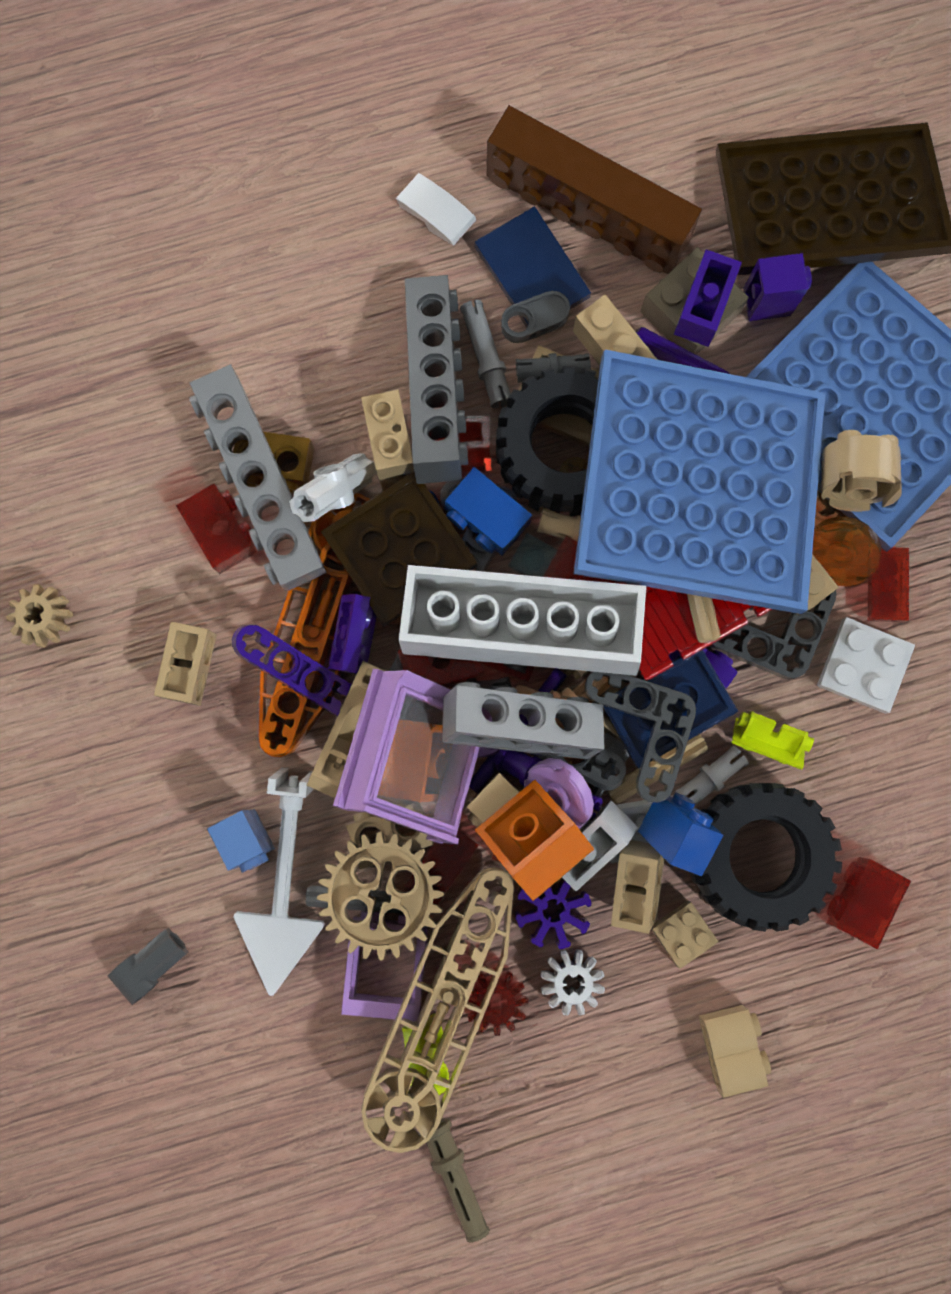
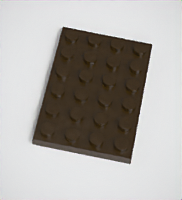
M928 122L717 144L715 153L734 258L742 262L738 275L751 274L758 259L803 253L805 266L810 268L951 254V218Z

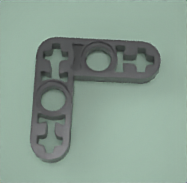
M836 590L828 595L826 600L819 602L813 612L807 611L799 616L791 612L781 638L746 624L729 634L737 638L741 636V631L746 633L739 643L738 651L734 649L738 642L731 639H726L722 643L717 641L711 644L710 647L783 679L798 678L805 674L810 666L835 603ZM799 619H807L812 623L814 632L811 638L803 639L796 634L795 624ZM759 638L766 644V653L762 658H754L748 653L747 644L750 639ZM790 640L795 645H788V641ZM796 645L807 646L806 651L802 648L797 651L795 656V662L799 663V668L787 671V663L782 661L783 657L790 656Z
M602 672L591 673L585 682V692L592 702L654 722L636 779V789L640 797L648 802L658 803L666 800L673 791L695 719L696 706L694 701L685 693L629 675ZM605 676L609 678L608 685L618 689L621 688V681L627 682L628 685L622 693V704L615 702L618 694L606 692L603 697L598 696V689L592 686L593 681H600ZM634 688H644L649 692L651 701L646 709H636L630 704L629 694ZM677 700L682 701V709L687 710V715L680 716L675 725V728L683 729L681 735L673 730L660 729L662 722L667 726L670 725L673 713L667 710V706L675 704ZM662 736L670 737L676 743V752L669 759L661 758L655 750V744ZM650 759L659 765H671L670 773L666 770L661 771L659 782L665 785L664 790L656 791L654 796L649 795L650 788L644 785L645 779H653L657 767H649Z

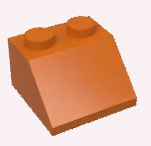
M533 780L475 829L477 834L532 901L594 850L577 825L536 780Z

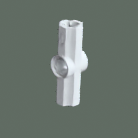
M364 453L353 454L338 464L324 466L313 472L315 479L294 491V497L289 501L292 513L298 515L303 522L317 520L330 510L340 509L355 502L354 494L372 482V477L377 474L374 461L369 460Z

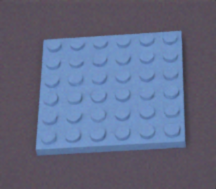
M873 262L858 263L746 377L825 393L821 454L823 449L828 444L836 441L837 435L845 430H857L861 435H894L898 438L901 451V497L895 503L883 508L882 501L870 504L869 511L854 512L840 510L887 552L951 485V329ZM820 454V466H819V478H818V491L822 494L821 454Z
M605 349L601 356L574 574L798 614L806 612L809 599L825 393Z

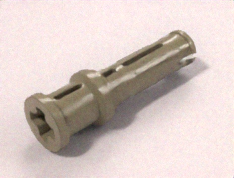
M442 1118L435 1133L426 1142L433 1159L431 1167L437 1174H441L465 1232L466 1240L469 1243H473L486 1237L490 1229L485 1222L475 1193L463 1168L464 1152L462 1149L457 1148L450 1131L452 1126L450 1118Z

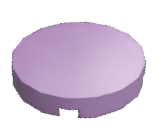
M547 758L532 766L527 772L529 773L528 778L524 780V788L533 780H536L579 829L585 826L592 817L594 802L591 790L584 777L572 765L561 759Z

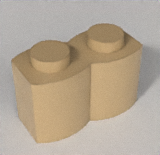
M743 1005L700 1015V1026L715 1085L720 1095L725 1098L768 1087L766 1075L771 1074V1066L764 1050L759 1051L757 1037L761 1036L762 1032L757 1015L750 1013L749 1009Z

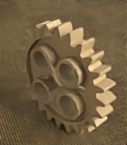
M382 832L377 833L375 843L372 844L366 834L362 835V846L359 848L352 841H348L349 854L345 855L340 851H335L334 854L340 863L337 866L333 864L325 865L327 871L332 874L331 878L319 879V883L328 888V893L317 896V900L328 902V907L319 912V915L332 917V921L325 928L326 931L338 928L340 933L335 942L338 944L346 938L350 940L348 949L350 954L358 946L363 947V959L369 957L372 949L377 950L380 961L384 960L386 949H391L393 955L399 958L401 953L400 946L403 944L411 952L414 951L415 945L412 938L416 936L420 940L426 941L427 935L422 928L424 926L435 928L437 925L429 917L430 913L442 912V908L433 903V899L444 896L443 891L433 889V884L439 882L442 878L439 875L430 876L428 872L436 863L430 861L423 864L421 859L426 850L423 848L415 854L412 853L413 840L411 839L403 846H399L398 834L395 833L389 843H385ZM362 861H370L377 868V876L371 883H365L357 876V867ZM390 861L392 868L385 891L391 895V901L386 900L381 905L377 928L372 930L370 922L377 901L375 897L371 896V891L379 889L385 863ZM408 870L414 875L415 886L411 891L402 892L395 887L394 877L398 871ZM359 899L366 904L368 914L364 920L355 921L348 915L347 906L351 900ZM399 909L404 913L406 924L402 929L392 930L386 925L384 919L388 910Z

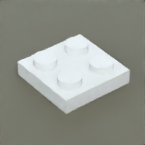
M845 617L841 621L817 686L884 714L890 713L915 644Z

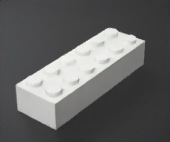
M408 565L399 644L402 653L407 655L637 676L641 664L646 586Z

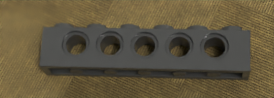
M448 275L406 278L405 297L412 457L417 484L460 481L462 480L461 465H468L467 442H460L459 433H466L465 411L458 410L457 402L464 401L463 379H456L455 372L462 371L461 349H454V341H460L459 319H452V312L459 311L457 289L450 290ZM439 438H445L444 440L435 441Z

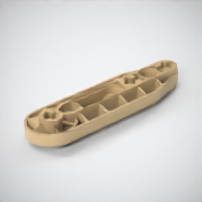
M487 867L481 870L437 921V925L430 934L366 1087L361 1107L364 1128L372 1141L385 1150L403 1153L416 1150L424 1145L435 1133L447 1107L508 957L514 886L510 875L501 868ZM498 876L497 883L502 886V890L500 893L493 892L491 894L489 903L495 905V909L492 912L484 905L475 903L478 897L486 902L489 890L484 887L486 880L493 881ZM468 895L462 912L456 911L455 909ZM478 912L485 913L488 918L486 929L480 933L471 932L468 926L470 917ZM505 912L504 930H500L498 926ZM453 914L459 917V920L447 948L445 949L433 944L439 928ZM497 933L503 936L502 953L494 970L483 965ZM465 934L472 941L480 942V945L477 948L471 943L468 955L472 962L470 965L463 964L461 969H459L454 956L456 954H464L468 944L465 940H461V937ZM433 949L444 954L432 984L429 985L418 981V978L430 950ZM481 970L493 976L481 1005L477 1006L469 1002L468 999ZM415 986L428 991L416 1022L402 1017ZM436 999H439L441 1001H439L431 1026L424 1037L426 1040L421 1053L417 1052L415 1049L433 1005ZM448 1004H451L454 1008L432 1059L427 1056L431 1044L436 1042L439 1029L450 1008ZM468 1008L477 1012L466 1042L462 1043L454 1039L453 1036L464 1009ZM399 1024L412 1029L401 1059L387 1055ZM449 1046L461 1049L462 1052L449 1081L438 1076V1072ZM383 1062L396 1067L387 1069L379 1074ZM410 1062L427 1068L426 1074L424 1075L417 1069L408 1068ZM382 1081L391 1089L387 1094L379 1084ZM434 1084L446 1088L441 1103ZM402 1102H407L409 1112L403 1111L400 1117L395 1116L393 1106L400 1107ZM383 1107L384 1116L367 1118V1110ZM390 1128L396 1131L391 1142L386 1141Z

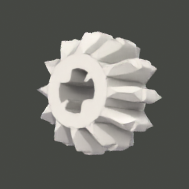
M564 949L560 951L563 960L561 964L552 957L547 960L550 967L554 969V972L541 971V978L552 982L542 986L541 992L543 995L555 993L548 1002L551 1008L557 1007L563 1001V1015H569L572 1005L576 1006L579 1015H584L585 1009L582 1003L587 1001L590 1006L595 1008L598 1002L591 993L603 994L605 991L604 986L594 983V981L604 977V972L599 969L591 971L597 962L593 956L587 958L582 964V950L577 949L573 960H570L567 950ZM568 974L573 978L578 974L582 976V978H578L581 984L578 989L572 986L567 990L563 988L567 986L564 978Z

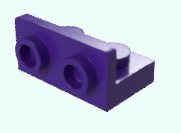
M357 594L342 595L328 669L357 674L362 662L368 663L377 617L369 606L370 597Z

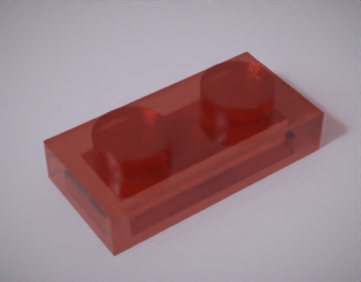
M871 547L868 549V621L898 623L909 621V548L892 547L887 552L881 547Z
M459 830L456 838H459L458 844H440L435 842L422 860L423 864L430 861L436 863L428 872L430 876H441L442 879L433 884V889L443 891L444 895L479 846L478 843ZM414 875L410 877L405 885L410 890L415 886ZM443 896L433 899V903L438 905Z

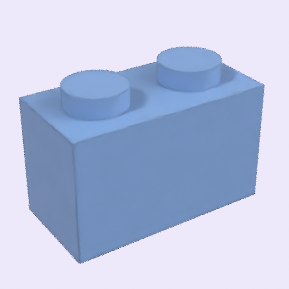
M255 809L241 810L207 828L228 871L240 868L242 873L252 870L269 861L266 854L275 849Z

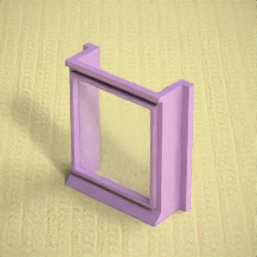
M373 669L333 806L346 811L366 812L427 834L426 839L436 843L458 844L459 838H456L480 747L442 743L443 697L451 690L408 670L382 671ZM482 708V714L488 720L491 714Z

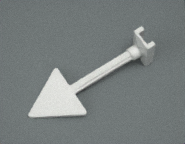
M282 767L268 778L267 794L280 795L279 808L282 809L272 914L237 911L233 916L270 996L276 993L325 925L322 920L296 918L288 915L298 811L302 810L303 798H306L313 791V788L306 786L313 771H310L299 781L298 776L293 775L288 779L289 768Z

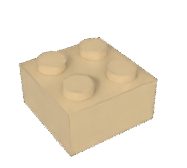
M688 900L654 923L651 928L679 969L718 943V940L695 906Z

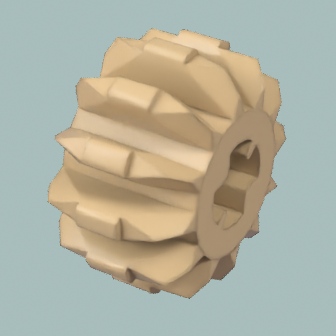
M35 584L32 587L31 593L25 589L19 590L20 602L15 600L8 601L9 605L15 608V613L5 616L7 621L15 623L10 632L12 635L21 636L23 644L31 645L35 642L36 646L44 648L47 646L48 639L54 643L60 642L59 630L64 632L70 631V627L63 623L64 619L74 616L72 611L64 609L69 600L64 596H58V590L51 586L44 590L43 586ZM41 609L43 610L40 614L42 621L39 623L36 622L40 618L37 612Z

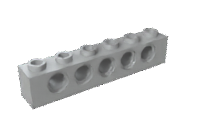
M230 364L190 382L195 395L189 397V400L198 418L204 416L209 425V428L204 430L205 436L212 450L219 449L224 462L219 463V467L228 484L234 482L239 492V495L234 497L235 503L242 517L249 516L254 529L249 530V534L258 551L264 549L269 559V562L264 564V567L272 584L279 583L285 591H288L326 574L327 572L305 523L298 515L292 513L289 503L293 498L232 365ZM223 408H234L230 418L226 420L217 419L218 413ZM237 441H249L248 447L244 452L240 454L232 453V447ZM254 473L264 474V479L259 486H247V480L250 475ZM268 506L279 507L278 516L274 520H262V512ZM284 539L294 540V548L289 554H277L276 549L280 541Z

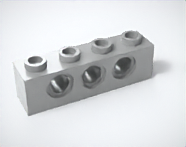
M463 682L456 685L443 697L442 743L589 759L604 750L603 705L589 703V700L584 697H571L565 700L553 698V694L548 692H536L528 695L517 693V690L511 687H500L490 690L482 689L477 683ZM482 708L491 714L492 722L483 716ZM519 713L527 718L529 726L522 723ZM555 718L559 719L562 722L564 730L559 728Z

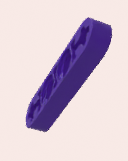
M244 625L234 632L232 647L239 657L338 717L341 702L327 695L331 690L337 694L347 695L352 684L260 626ZM256 633L255 641L258 644L269 648L270 642H272L274 646L268 650L266 655L257 649H249L246 652L244 650L246 643L242 640L243 636ZM281 651L289 653L292 658V666L285 673H279L273 666L274 657ZM265 655L264 661L262 663L260 661V658H262ZM313 671L319 672L323 677V686L316 693L309 692L305 686L306 676Z

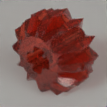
M511 971L505 973L503 980L498 979L493 993H500L501 1000L506 998L507 1001L500 1003L499 1010H492L491 1003L487 1006L479 1026V1031L482 1033L487 1030L489 1023L493 1024L495 1036H500V1024L505 1023L507 1029L512 1032L515 1030V1025L511 1017L513 1016L518 1020H524L526 1017L525 1013L516 1007L525 1006L529 1003L527 996L517 995L525 986L522 981L509 986L513 979ZM482 972L479 973L477 978L481 987L474 985L471 992L476 997H469L468 999L469 1002L477 1006L481 1005L490 983ZM471 1011L468 1014L469 1022H474L477 1012Z

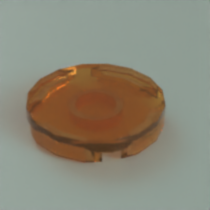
M839 516L825 519L814 527L812 554L837 586L847 587L861 584L876 571L879 566L882 547L878 535L869 525L855 518Z

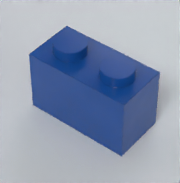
M475 467L445 500V509L448 511L447 518L459 529L464 530L465 527H468L477 535L475 541L490 554L496 551L503 556L532 520L530 512Z
M675 793L673 797L669 796L664 801L653 802L638 832L670 865L702 876L724 836L712 825L714 819L703 811L694 808L696 803L679 793Z

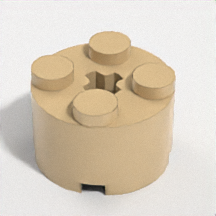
M857 430L840 432L837 435V440L828 444L821 454L823 500L827 497L831 507L854 512L869 511L870 504L881 501L882 508L895 503L902 494L901 451L898 438L894 435H861Z

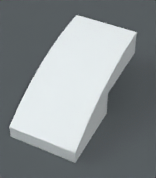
M420 173L415 176L396 198L400 208L424 221L431 233L453 246L476 221L475 215L464 205Z

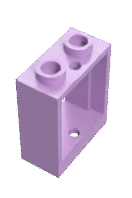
M361 911L360 917L354 916L353 920H364L368 911ZM374 912L370 922L372 930L377 928L380 912ZM404 914L399 915L398 920L384 919L386 925L392 930L402 929L406 924ZM424 926L422 929L428 936V927ZM417 938L414 973L427 940L422 941ZM358 946L351 954L347 953L341 1015L395 1020L404 998L356 993L361 946ZM425 964L418 978V981L421 982L424 979ZM415 986L412 997L402 1016L403 1018L417 1021L421 1011V988Z

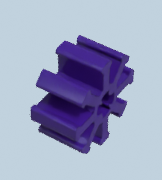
M563 878L556 892H552L551 887H549L534 901L520 887L517 892L518 899H525L536 905V908L523 913L516 911L515 917L518 926L522 928L524 924L540 919L541 921L534 934L529 936L533 944L543 947L542 941L549 927H554L558 948L570 947L571 943L565 936L562 925L567 922L577 927L582 934L587 932L590 926L588 920L574 916L570 913V910L584 905L590 907L592 903L589 894L582 891L581 895L565 899L571 886ZM554 899L557 905L561 902L563 908L557 911L558 917L551 919L549 913L544 916L542 911L548 908L547 901Z

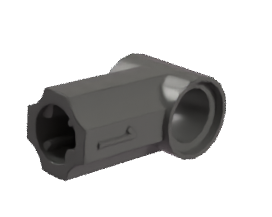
M167 928L150 941L139 953L132 954L108 975V978L128 1002L134 1005L159 983L158 979L189 952L180 937Z

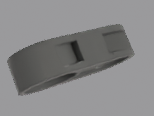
M549 291L511 305L502 314V334L510 342L523 343L558 330L568 321L570 311L568 299L560 292ZM517 315L523 316L528 321V327L522 332H514L508 326L510 318Z

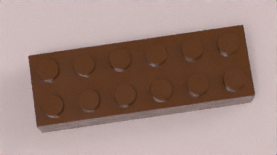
M508 105L487 140L486 176L490 178L493 184L499 188H509L517 192L524 201L531 205H541L550 210L553 216L560 221H570L576 224L588 236L594 239L602 238L613 244L614 248L621 254L637 257L644 261L649 269L655 272L669 274L675 268L692 238L702 208Z

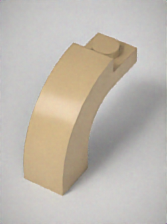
M364 661L362 662L306 786L331 797H336L373 669H382Z

